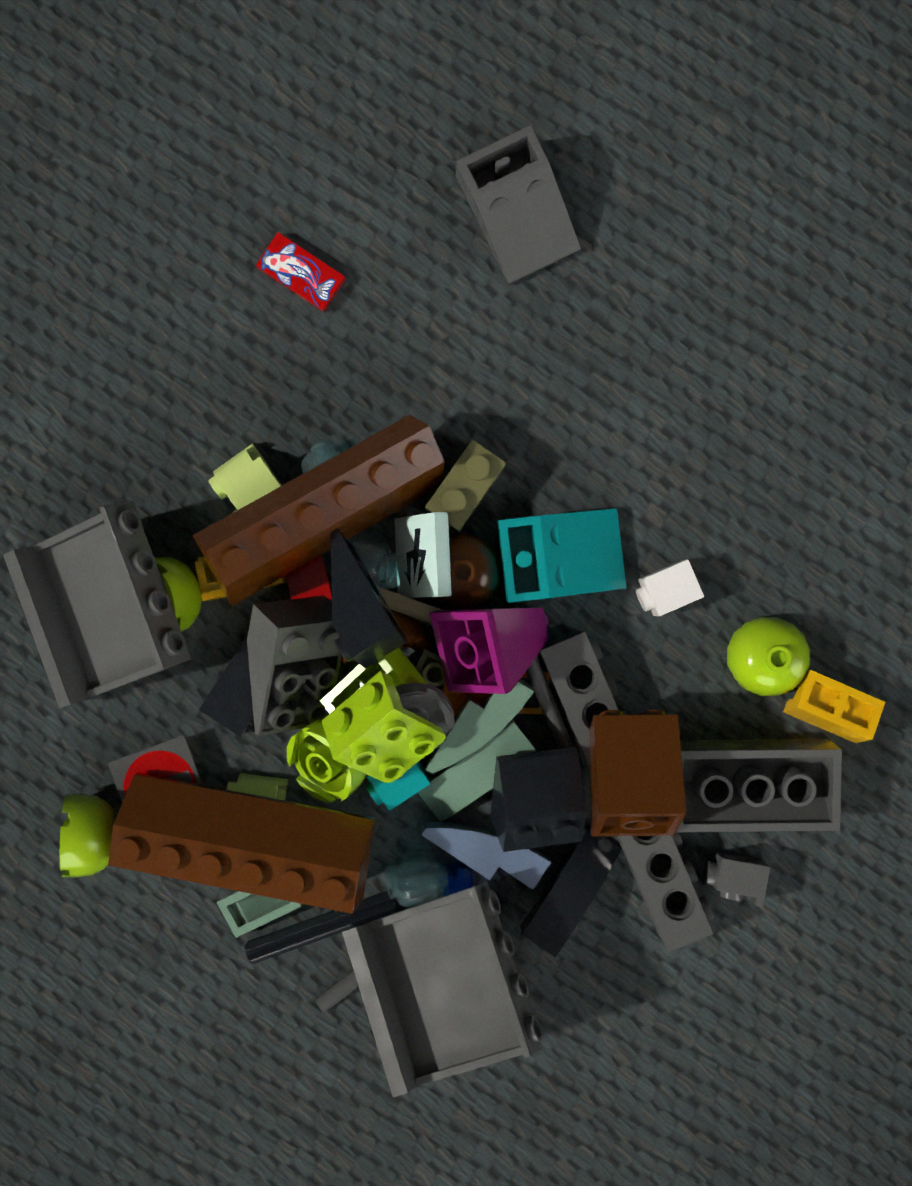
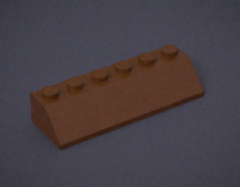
M408 415L199 531L193 537L229 603L233 606L331 550V532L339 529L350 539L438 489L443 482L444 459L430 426L412 415Z
M136 773L113 824L108 866L353 914L364 898L375 817Z

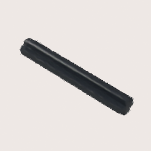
M387 890L363 899L353 914L332 910L249 940L244 946L247 959L251 964H255L393 914L399 909L397 897L393 890Z

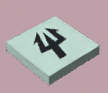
M433 512L394 518L398 594L408 598L451 596L447 512Z

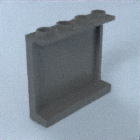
M133 501L103 506L100 508V514L34 546L14 549L3 555L59 709L191 660L184 636L181 633L170 598L166 592L155 557L152 554Z
M488 882L342 932L392 1097L407 1094L415 1087L520 1055L528 1058L542 1047L543 1033L538 1018L531 1014L526 999L529 995L528 986L524 976L517 972L512 957L515 954L514 944L510 934L503 930L499 918L501 913L500 902L496 893L490 890Z

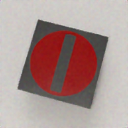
M185 734L108 763L122 803L136 773L203 785Z

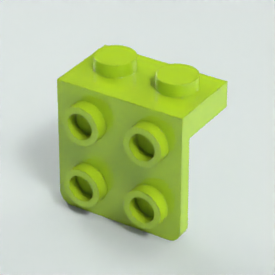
M383 671L378 672L322 720L333 760L384 783H391L402 777L407 770L433 752L446 739L444 730L441 727L403 708L392 676Z

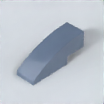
M426 822L422 828V836L488 880H491L498 867H500L531 889H534L551 863L549 855L537 848L503 852L495 830L455 822Z

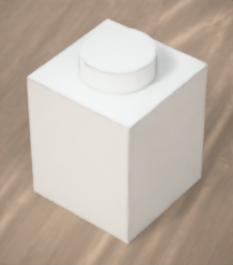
M688 559L681 560L639 578L638 581L641 588L636 589V594L645 612L651 610L653 616H662L704 597Z

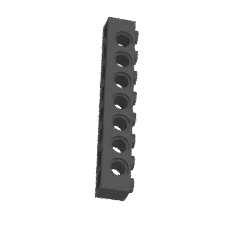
M580 631L544 646L539 654L546 671L550 675L551 683L590 772L591 723L586 719V711L594 703L604 704L606 711L618 710L613 697L618 696L619 691L610 673L603 675L598 660L603 658V654L595 636L593 635L588 638L585 631ZM578 665H586L591 673L590 681L583 687H575L570 681V673ZM626 710L622 711L624 715H628ZM675 832L673 836H617L661 942L667 952H673L713 935L708 922L714 919L713 912L705 896L698 898L693 887V883L698 882L696 872L689 859L682 861L677 846L683 844L679 832ZM660 853L667 854L669 862L663 870L653 871L650 869V861L655 855ZM675 891L684 892V900L680 906L675 908L666 906V899L669 894Z

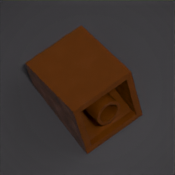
M608 710L601 712L599 715H594L590 726L591 836H673L686 815L678 715H666V712L663 710H647L642 712L641 715H624V712L619 710Z

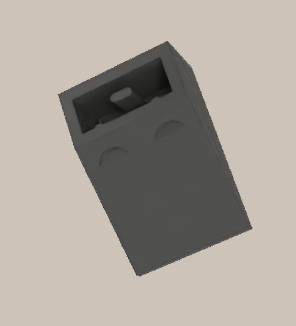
M531 125L456 161V178L508 285L581 250L551 166Z
M325 595L253 604L247 648L254 728L257 736L304 728L329 715V712L320 700L336 686L342 654L335 643L339 635L332 624V602Z

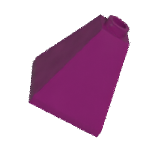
M543 608L437 610L429 613L448 692L507 694L511 692L550 639L548 634L549 620Z

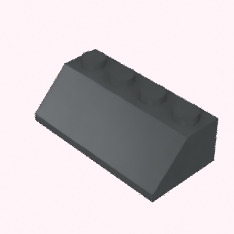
M829 739L680 740L686 815L676 832L840 831L842 749Z

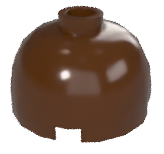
M458 532L449 535L452 594L451 596L432 597L436 604L447 610L480 609L494 598L501 585L502 565L499 555L488 541L475 534Z

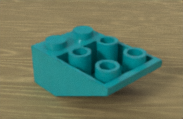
M617 508L498 520L497 530L506 603L626 589Z

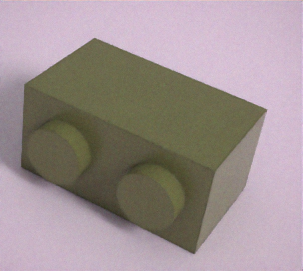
M472 440L425 506L426 511L429 513L447 512L449 527L456 532H460L503 471L506 463Z

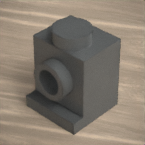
M715 851L713 861L708 860L705 864L703 883L704 885L713 886L716 891H719L718 895L720 897L734 901H743V896H747L755 906L763 907L771 867L761 859Z

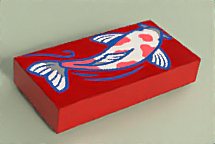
M277 232L255 265L257 269L323 313L346 280L345 276L279 232Z

